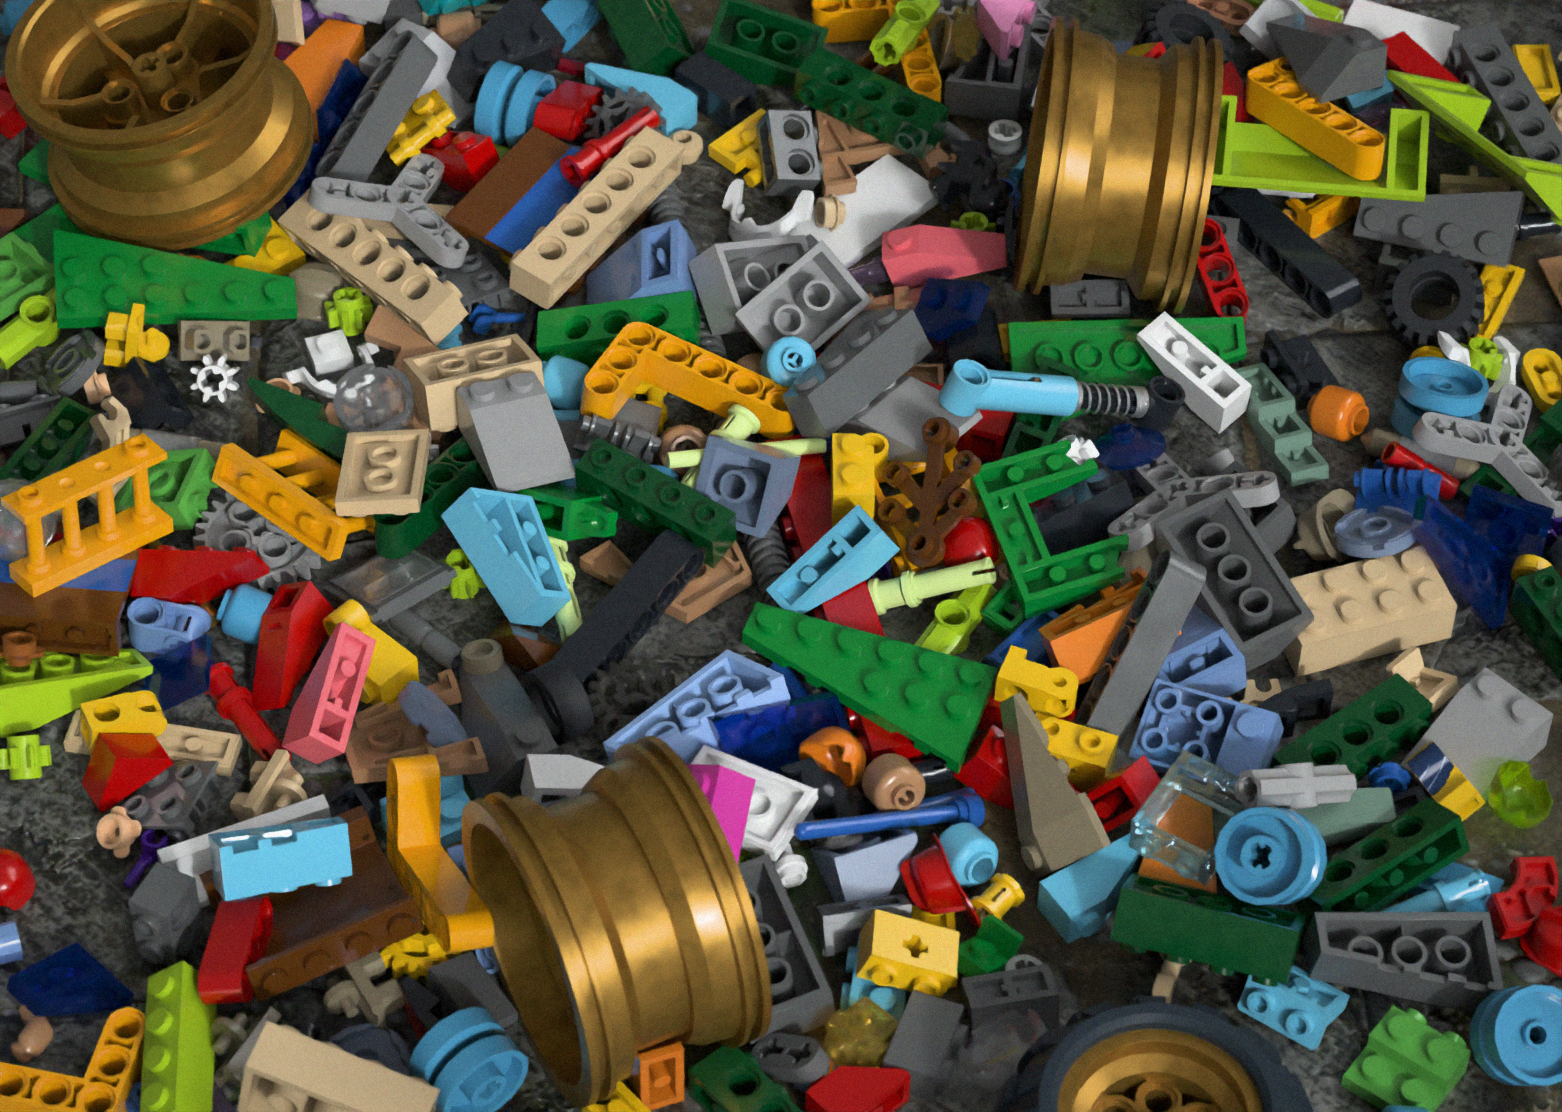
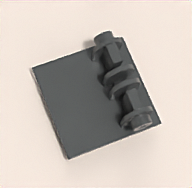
M481 252L467 254L463 265L459 268L431 267L440 282L443 283L445 280H449L460 290L463 295L460 301L469 313L465 317L467 320H469L472 314V307L474 310L479 304H486L496 310L505 307V303L510 301L508 292L512 290L509 288L510 283Z
M629 398L611 421L598 417L595 413H592L591 416H582L579 413L573 450L586 453L599 437L644 463L652 465L654 453L657 454L661 444V438L657 437L661 408Z
M217 761L173 762L172 766L131 794L123 806L126 809V815L132 820H138L141 824V829H163L167 834V842L171 845L189 840L196 826L194 823L200 821L202 813L206 811L209 801L219 788L217 783L219 778L214 773L219 765Z

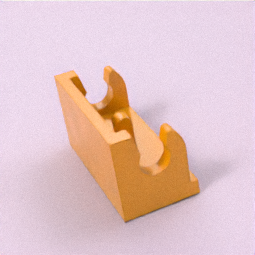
M1316 194L1313 199H1307L1304 202L1296 197H1291L1286 200V204L1292 209L1286 208L1282 212L1314 240L1358 214L1361 197Z

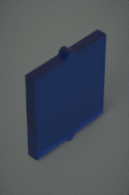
M209 635L200 636L149 661L153 665V674L145 677V685L142 687V691H152L156 695L163 712L210 690V668L213 666L214 661L211 659L212 638Z

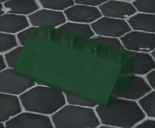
M596 0L594 2L596 10L608 21L611 27L608 31L610 37L617 46L622 48L626 56L623 61L628 70L671 79L675 78V69L683 61L688 60L697 53L670 0Z
M1132 872L1121 887L1110 940L1120 942L1119 947L1129 952L1144 954L1146 949L1164 953L1163 958L1173 963L1188 965L1190 960L1208 964L1207 969L1217 974L1232 976L1234 971L1252 975L1251 980L1255 983L1277 987L1279 982L1287 984L1290 978L1306 915L1268 905H1254L1239 900L1236 897Z

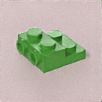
M13 232L0 239V321L18 311L21 304L27 298L36 295L43 296L55 287L54 262H48L30 242H24Z
M206 448L166 451L167 460L148 468L150 499L173 518L174 531L193 529L197 518H203L201 513L208 510L206 499L211 488L219 487L211 481L216 463ZM130 476L114 501L116 514L134 506L132 476Z
M1393 1005L1370 1033L1365 1049L1343 1075L1341 1086L1380 1110L1389 1105L1425 1107L1429 1112H1435L1466 1072L1471 1051L1466 1048L1464 1040L1458 1034L1452 1031H1445L1441 1034L1427 1025L1425 1017L1419 1011L1412 1008H1406L1402 1011Z

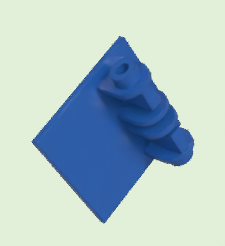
M1363 467L1362 471L1354 472V486L1358 487L1354 510L1367 508V514L1378 512L1377 507L1392 506L1406 510L1415 518L1418 531L1416 542L1431 543L1442 475L1430 473L1429 468H1424V470H1407V474L1405 468H1399L1397 474L1394 473L1392 467H1388L1386 473H1383V469Z

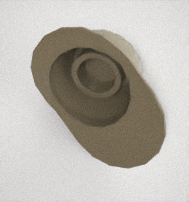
M939 12L932 18L927 27L938 72L956 71L960 66L961 58L965 53L971 51L970 33L964 24L951 19L945 13Z
M322 262L306 263L291 273L283 275L295 280L297 318L328 322L324 303L333 301V293L336 290L349 287L333 266Z
M1340 488L1329 492L1316 504L1303 511L1297 519L1299 538L1292 544L1293 548L1304 549L1309 557L1315 561L1335 560L1340 563L1349 558V555L1339 551L1335 545L1334 527L1335 523L1345 514L1354 511L1356 499L1348 491Z

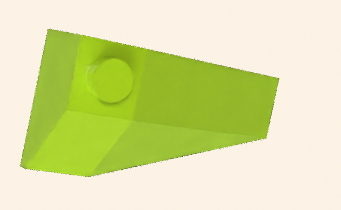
M121 649L119 657L80 654V657H71L66 654L45 651L43 657H35L32 659L31 664L23 667L8 665L6 658L0 657V738L12 737L19 732L34 730L80 708V703L100 699L153 674V665L137 649Z

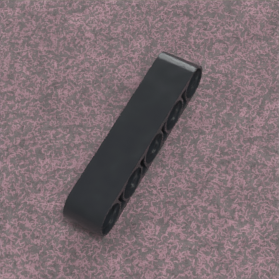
M1233 187L1211 200L1212 215L1240 219L1237 241L1318 315L1329 319L1361 301V286L1353 274L1259 190Z
M671 529L663 531L551 660L558 658L564 661L574 671L582 683L588 698H590L696 576L704 563V549Z

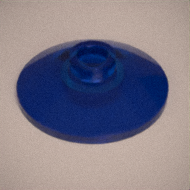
M1129 423L1115 425L1111 430L1101 433L1091 440L1100 454L1096 459L1112 470H1126L1149 464L1160 457L1166 449L1165 438L1160 432Z

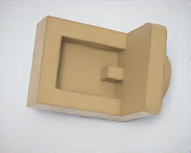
M1410 646L1386 667L1388 678L1398 673L1433 704L1432 713L1441 708L1445 702L1460 690L1457 676L1425 667L1420 649L1414 646Z

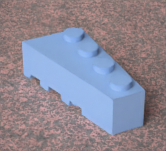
M727 649L603 742L611 764L614 754L620 746L634 743L646 736H655L667 743L685 764H690L703 745L726 753L796 714L783 674Z

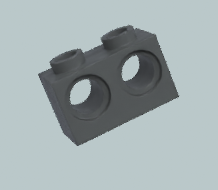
M767 110L756 125L765 195L799 196L802 190L813 191L821 181L823 165L821 160L817 158L818 131L817 127L812 124L811 111ZM785 133L791 135L793 139L789 138ZM790 167L794 168L798 174L794 173Z
M156 862L128 903L138 954L152 964H164L170 967L184 960L203 933L204 928L195 878Z

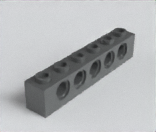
M1491 23L1454 31L1451 47L1447 50L1448 63L1452 69L1457 71L1462 84L1470 85L1491 100L1484 119L1490 127L1494 142L1499 143L1502 150L1511 156L1562 164V133L1496 24Z

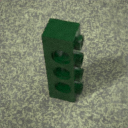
M820 46L796 71L793 99L923 160L945 134L950 107L918 94L912 89Z
M64 396L1 468L0 522L2 524L9 525L18 531L21 530L25 524L1 504V498L76 464L88 449L94 433L89 420L92 416L98 414L97 412Z
M599 437L575 465L577 489L602 495L601 504L618 511V516L656 537L667 529L675 531L703 548L705 551L704 564L713 569L736 540L735 512Z
M1549 566L1516 578L1509 611L1562 681V578L1553 566Z
M1396 673L1273 754L1270 769H1274V766L1311 762L1314 766L1346 765L1348 770L1355 774L1357 783L1369 769L1378 763L1382 764L1390 761L1398 750L1408 743L1420 741L1430 728L1429 721L1433 704L1402 676Z
M1428 797L1327 861L1321 882L1309 896L1296 902L1299 913L1306 915L1305 923L1310 924L1315 912H1376L1469 852L1470 848L1460 815Z
M724 1044L688 1069L689 1096L705 1112H808L806 1110L801 1111L791 1101L787 1090L780 1082L776 1080L772 1082L761 1071L758 1061L750 1052H742L738 1047L729 1048ZM746 1093V1094H749V1095H747V1096H738V1095H736V1094Z

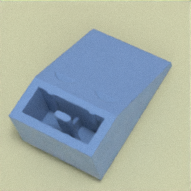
M672 220L640 230L587 275V305L684 291H693L697 303V288L688 262L696 257V247L679 220Z
M1194 604L1181 628L1182 634L1177 636L1156 678L1225 698L1247 687L1245 657L1225 629Z
M1156 678L1128 758L1135 760L1145 755L1153 769L1185 783H1193L1199 787L1210 789L1211 794L1241 803L1235 798L1234 783L1238 781L1240 772L1270 769L1272 755L1276 753L1284 728L1278 713Z

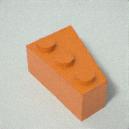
M1140 566L1130 572L1132 580L1115 590L1113 586L1109 585L1099 591L1102 599L1090 607L1084 609L1083 605L1078 604L1038 629L1052 667H1062L1071 670L1078 678V685L1093 679L1104 661L1148 575Z

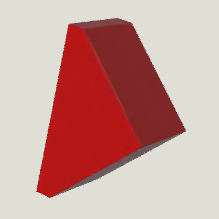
M99 733L82 785L100 812L104 813L174 763L154 734Z

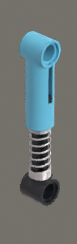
M960 359L955 362L938 395L940 403L947 411L962 417L973 415L976 409L1054 416H1070L1072 413L1078 412L1079 409L1085 414L1090 409L1094 415L1098 411L1102 415H1106L1108 411L1112 416H1115L1118 412L1122 417L1128 415L1131 418H1135L1143 427L1155 432H1163L1169 428L1186 397L1182 386L1175 380L1165 376H1154L1147 385L1143 384L1140 386L1129 385L1125 387L1123 385L1115 386L1103 383L1096 385L1093 382L1086 384L1083 381H1075L1071 376L986 369L982 364L969 359Z

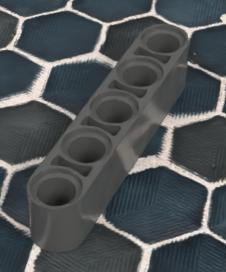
M411 30L400 33L389 45L315 169V176L317 178L329 177L358 182H366L438 60L436 53Z
M1169 549L1163 550L1157 556L1077 711L1074 723L1119 736L1117 749L1120 747L1204 585L1207 575L1205 566Z

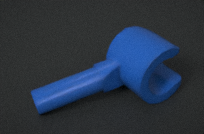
M479 304L472 312L469 322H475L472 327L475 333L485 335L493 323L524 322L526 313L496 312L489 305Z

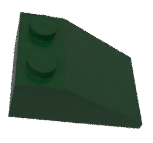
M721 0L704 53L755 85H794L797 69L818 46L824 47L829 29L747 0Z

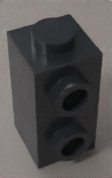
M700 50L688 60L683 61L675 69V82L682 87L688 88L697 96V111L727 130H731L756 112V85Z
M970 292L940 312L943 325L942 337L947 345L949 356L947 364L950 370H952L955 362L960 359L976 361L986 369L1004 370L1007 368L994 309Z

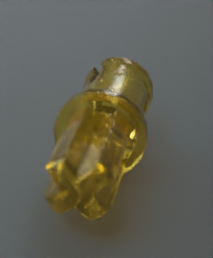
M960 5L953 13L954 25L951 31V38L954 42L955 56L963 57V61L968 62L971 61V56L977 54L980 29L976 24V9L966 5V13L963 14L962 5Z

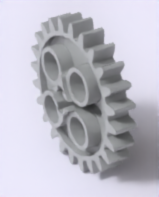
M228 492L225 493V504L212 501L213 512L203 511L201 513L203 523L195 524L194 548L196 546H207L218 551H232L234 547H245L254 550L257 556L270 567L269 574L246 585L267 592V588L272 587L276 592L280 585L296 583L298 576L310 580V568H321L320 557L322 556Z

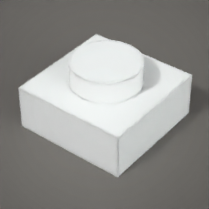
M343 329L305 338V348L316 376L354 367V357Z

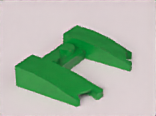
M1069 440L983 464L979 473L970 478L971 491L977 499V505L984 519L987 518L1011 576V587L1025 620L1085 598L1125 577V567H1117L1119 551L1128 550L1129 537L1127 533L1050 556L1029 507V504L1055 494L1098 473V466L1093 459L1089 458L1082 465H1078L1066 455L1071 449V442Z

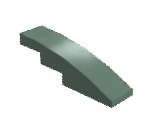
M1264 362L1233 369L1252 385L1247 411L1244 414L1270 459L1290 486L1294 487L1329 478V464L1313 447L1312 431L1296 414L1295 398Z
M1390 787L1357 788L1351 795L1350 802L1318 804V807L1292 810L1303 814L1317 826L1326 847L1368 836L1397 817ZM1243 804L1212 811L1216 840H1218L1220 831L1233 816L1246 810Z

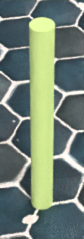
M804 438L759 443L795 455L826 452L825 438ZM705 449L666 452V466L668 469L700 466Z

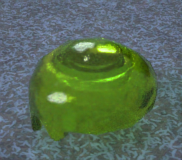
M1508 760L1498 766L1487 792L1489 807L1499 819L1511 826L1520 829L1536 827L1547 820L1551 813L1553 798L1548 790V781L1546 779L1536 780L1533 778L1530 772V763Z

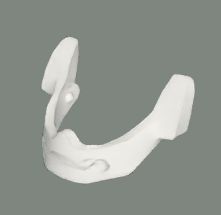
M736 179L731 183L722 205L723 209L731 213L727 233L733 242L786 237L800 222L811 220L814 193L809 190H802L792 210L778 221L768 225L758 226L752 218L748 217L742 222L738 221L745 210L744 204H742L744 180Z
M1438 331V344L1443 353L1449 359L1471 367L1468 349L1462 347L1448 333ZM1502 336L1493 338L1494 343L1498 347L1497 353L1503 354L1504 357L1501 362L1503 366L1498 380L1494 381L1487 394L1485 405L1490 406L1491 401L1503 385H1516V365L1521 352Z
M369 342L358 344L356 350L363 362L361 374L357 378L339 385L332 384L327 379L318 382L309 374L304 366L281 373L283 379L288 380L291 384L300 382L326 398L348 400L361 392L369 382L374 368L371 355L380 350L377 345Z

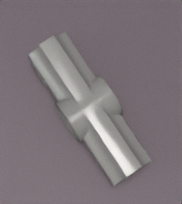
M1312 762L1274 766V769L1241 771L1238 781L1234 783L1235 798L1243 804L1244 809L1278 807L1297 810L1318 807V804L1350 802L1351 795L1357 790L1355 774H1352L1346 765L1314 766Z

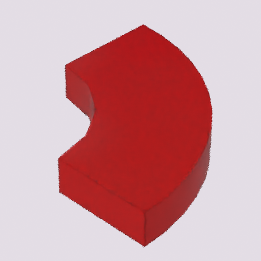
M1553 856L1515 857L1509 865L1512 879L1510 887L1506 891L1491 894L1485 903L1500 940L1519 937L1534 929L1543 907H1552L1557 897L1559 886L1558 871Z

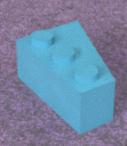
M470 487L441 514L446 525L510 623L542 627L572 600L532 496Z
M341 816L208 834L214 887L225 901L269 892L293 891L298 886L315 883V886L336 885L342 882V877L353 875L348 826Z

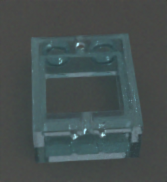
M1183 750L1132 819L1128 847L1136 850L1145 858L1154 859L1174 869L1182 877L1193 879L1206 886L1216 872L1214 850L1218 837L1206 852L1157 827V825L1180 793L1231 818L1246 809L1235 798L1234 783L1238 781L1239 777Z

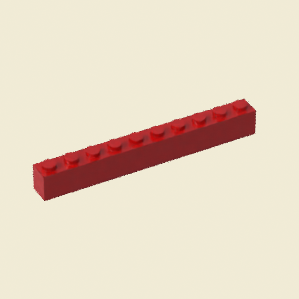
M801 434L766 440V442L804 438ZM820 453L798 455L801 456L792 495L781 511V533L785 542L791 541L790 556L792 565L832 529L831 482ZM866 581L857 584L811 610V617L885 637ZM844 705L847 727L849 730L855 729L857 734L855 738L864 749L867 766L875 758L890 753L904 756L906 759H909L910 763L922 760V752L914 747V741L899 732L890 733Z

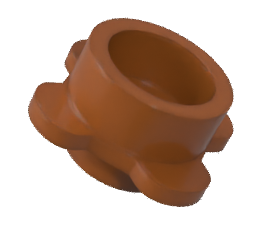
M12 631L2 636L0 657L6 658L8 665L23 667L31 664L33 658L43 657L45 649L36 646L37 638L34 634L25 631Z

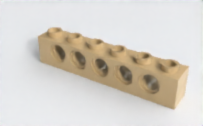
M645 126L635 137L630 136L624 143L621 152L614 159H607L601 167L599 174L592 181H586L579 189L577 196L569 204L564 203L557 211L555 218L546 227L541 226L536 231L532 242L524 250L519 249L514 253L508 266L509 270H511L509 288L548 310L681 173L684 147L648 126Z
M310 189L277 220L284 232L300 249L318 262L333 266L340 273L344 281L354 288L360 289L362 294L369 295L370 300L377 305L387 308L435 346L469 314L460 301L463 297L462 293L449 280H445L443 283L440 282L429 266L423 262L419 265L413 263V258L406 250L399 245L395 248L389 246V241L382 233L375 228L368 231L360 218L328 214L314 209L307 201Z

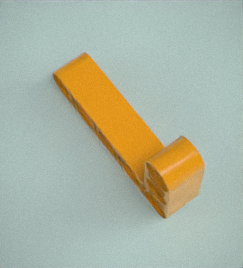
M813 0L812 23L829 29L825 43L873 40L891 17L896 4L904 0ZM925 27L919 35L914 49L907 51L899 63L894 64L899 84L941 103V79Z
M1286 56L1249 70L1247 73L1245 110L1355 179L1369 181L1381 176L1385 137L1377 130L1331 102L1320 104L1303 91L1295 81L1296 73L1293 69H1288L1285 63Z
M632 322L624 326L584 379L580 404L582 416H591L592 413H595L598 417L611 421L640 383L645 381L726 419L728 418V410L732 405H741L750 410L759 419L761 428L757 433L770 439L792 436L796 428V424L782 398L789 387L781 386L765 376L644 322Z
M431 753L390 758L387 762L386 852L389 864L407 896L413 895L422 921L446 954L492 947L494 943V925L489 909L440 844L441 777L436 756Z
M124 1007L117 1009L109 1016L84 1078L0 1062V1112H128L125 1104L129 1098L131 1088L134 1083L142 1078L145 1015L136 1008Z

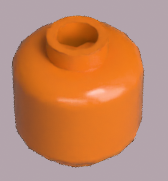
M1327 385L1319 390L1317 394L1313 395L1308 402L1307 414L1312 430L1319 435L1340 442H1346L1359 436L1366 429L1369 421V409L1363 396L1358 392L1336 385Z

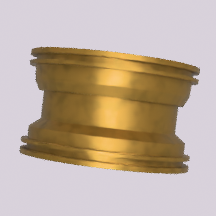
M34 0L14 28L5 55L6 82L24 121L37 134L51 142L48 152L50 182L61 208L78 229L91 237L159 251L180 250L205 244L237 231L236 227L262 216L289 191L297 181L310 156L314 138V120L310 104L299 79L283 61L274 56L278 39V22L271 0Z
M1053 17L1040 68L1024 167L1014 254L1013 289L1015 292H1024L1026 284L1029 283L1031 293L1038 295L1043 285L1065 286L1080 281L1083 274L1086 273L1126 279L1135 297L1152 301L1154 311L1162 312L1166 304H1168L1170 313L1180 314L1190 292L1199 256L1216 157L1224 66L1223 46L1220 39L1210 38L1205 47L1203 37L1195 36L1190 45L1174 43L1158 59L1116 53V46L1103 36L1080 30L1078 19H1071L1068 28H1064L1063 17Z
M646 736L634 743L620 746L614 754L613 762L600 768L582 788L580 796L545 808L526 795L510 799L501 792L489 794L484 799H476L465 805L462 813L461 828L466 868L471 886L487 906L492 916L494 943L489 948L507 996L519 1013L518 1021L533 1051L556 1088L571 1104L578 1108H585L593 1105L597 1100L602 1101L612 1097L615 1093L617 1082L631 1075L638 1051L673 1037L686 1044L706 1045L718 1041L723 1045L725 1044L726 1047L736 1048L744 1045L747 1041L750 1042L762 1038L767 1033L772 1017L770 976L763 941L746 885L729 842L705 794L688 767L667 743L658 737Z

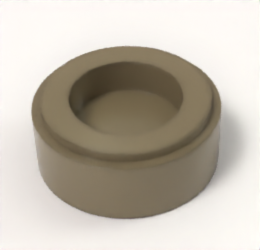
M492 639L472 641L465 645L460 652L464 671L472 675L493 673L504 664L502 646L499 642Z

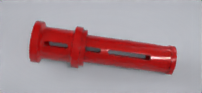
M644 106L600 139L586 141L582 146V150L578 153L562 158L559 163L560 170L566 181L576 188H581L591 175L601 170L607 159L614 158L621 152L624 143L630 136L635 137L645 126L655 129L660 125V118L656 111L653 109L649 112L651 107Z
M221 662L210 666L201 674L197 685L202 693L210 695L217 704L216 710L218 714L224 719L233 721L262 761H270L277 749L287 750L281 747V741L252 705L251 692L248 688L240 686L234 679V672L230 665ZM287 750V751L289 752V754H290L289 761H291V760H292V754H291V752H290L289 750Z

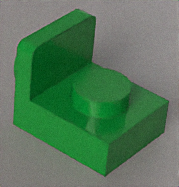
M992 914L984 917L977 935L959 944L957 971L966 977L1005 971L1007 962L1017 955L1023 941V936Z

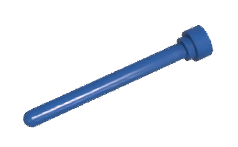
M978 794L957 795L954 800L949 801L948 805L801 822L794 827V835L799 840H808L948 822L951 825L961 822L972 823L978 828L984 822L985 808Z

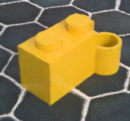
M832 433V528L857 504L874 520L875 478L882 476L883 469L888 464L889 443L883 435L866 433L860 436L857 433Z
M354 599L347 600L323 619V626L330 637L336 625L343 622L376 640L360 696L362 702L366 704L370 702L372 705L384 701L388 706L398 701V693L408 682H419L417 657L370 622L366 610Z

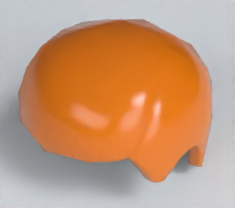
M829 726L815 732L800 743L798 752L800 761L813 757L823 768L837 774L847 788L856 785L862 780L866 766V754L860 742L847 730L838 726Z

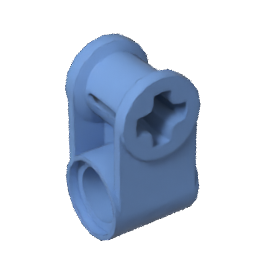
M152 597L136 599L129 605L127 610L129 638L131 645L141 652L172 656L185 661L195 660L200 656L202 650L201 638L203 633L210 629L212 618L206 610L195 605H182Z

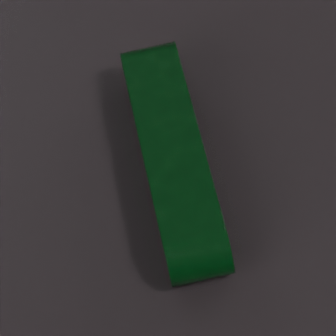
M464 436L427 466L420 512L406 515L373 514L375 549L379 556L386 559H399L407 556L445 523L441 514L470 487L485 489L491 484Z

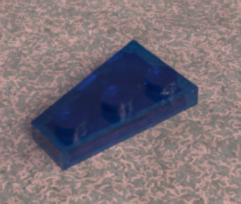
M1426 494L1418 498L1415 502L1410 531L1491 630L1504 624L1513 560L1431 495Z
M830 691L707 717L721 752L774 773H779V768L800 761L798 756L800 743L815 732L829 726H838L851 732L838 697Z

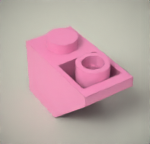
M978 0L977 27L999 59L1007 61L1013 48L1020 47L1024 36V26L1026 23L1031 24L1035 17L1036 2L1032 0Z

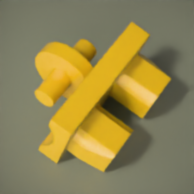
M133 303L131 315L109 312L105 328V338L108 339L104 353V365L125 368L133 357L155 363L157 360L167 356L170 348L168 337L156 328L144 331L145 305Z

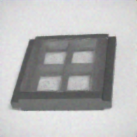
M416 548L407 556L399 559H386L376 554L329 580L330 585L324 587V591L327 596L341 604L349 599H354L366 610L371 622L380 621L383 623L452 584L451 579L457 577V573L454 568Z

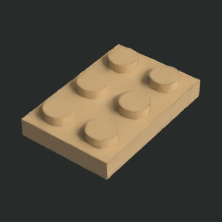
M429 429L347 433L335 497L337 516L406 515L420 512L431 443Z

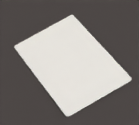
M1354 0L1343 24L1364 28L1380 40L1404 31L1442 66L1447 59V50L1451 47L1453 33L1456 30H1460L1459 25L1367 0Z

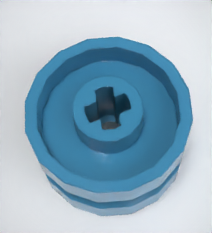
M500 60L496 62L487 73L479 92L474 116L475 134L489 135L493 143L498 145L506 141L511 149L533 127L534 115L539 102L556 89L553 75L532 69L524 74L521 66Z
M1418 357L1409 360L1401 370L1398 382L1400 393L1397 394L1393 402L1390 414L1391 424L1401 435L1415 441L1412 436V429L1426 412H1435L1480 422L1479 412L1482 411L1489 391L1487 379L1477 370L1446 358Z
M1248 808L1233 816L1220 831L1214 850L1216 871L1224 887L1239 900L1254 905H1287L1309 896L1321 882L1327 864L1325 842L1317 826L1303 814L1286 808Z
M1546 985L1510 986L1492 992L1478 1005L1471 1021L1470 1045L1476 1062L1489 1077L1504 1085L1550 1086L1562 1081L1561 990L1554 986Z
M482 1007L466 1008L441 1020L424 1035L415 1047L409 1061L410 1074L412 1076L422 1078L431 1086L440 1089L436 1104L440 1112H495L513 1097L523 1084L529 1069L527 1056L509 1036H505V1029L486 1008Z

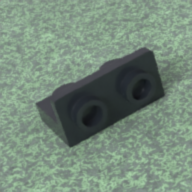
M1274 330L1265 332L1264 345L1260 350L1261 362H1264L1295 398V408L1297 411L1306 409L1311 397L1325 386L1336 385L1341 387L1306 334L1281 341Z

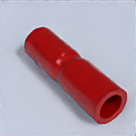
M1392 441L1383 450L1381 461L1398 472L1399 468H1405L1406 474L1407 470H1424V468H1429L1430 473L1442 475L1439 497L1442 499L1450 500L1456 494L1459 487V480L1432 463L1425 462L1422 457L1401 444Z

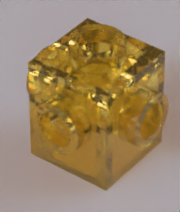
M864 996L845 1011L840 1009L829 1018L825 1026L827 1034L823 1049L832 1062L838 1066L878 1068L884 1061L899 1021L868 997Z

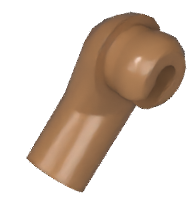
M37 1000L25 1002L18 1010L25 1027L19 1033L18 1040L11 1044V1053L18 1061L24 1063L29 1062L33 1056L38 1057L53 1039L52 1027Z

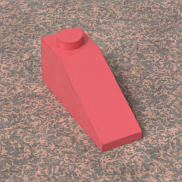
M918 224L882 233V262L894 288L908 285L909 288L926 285V280L941 279V281L1008 267L1007 238L1002 233Z
M343 622L336 625L292 708L281 747L314 764L344 754L376 643L375 639Z

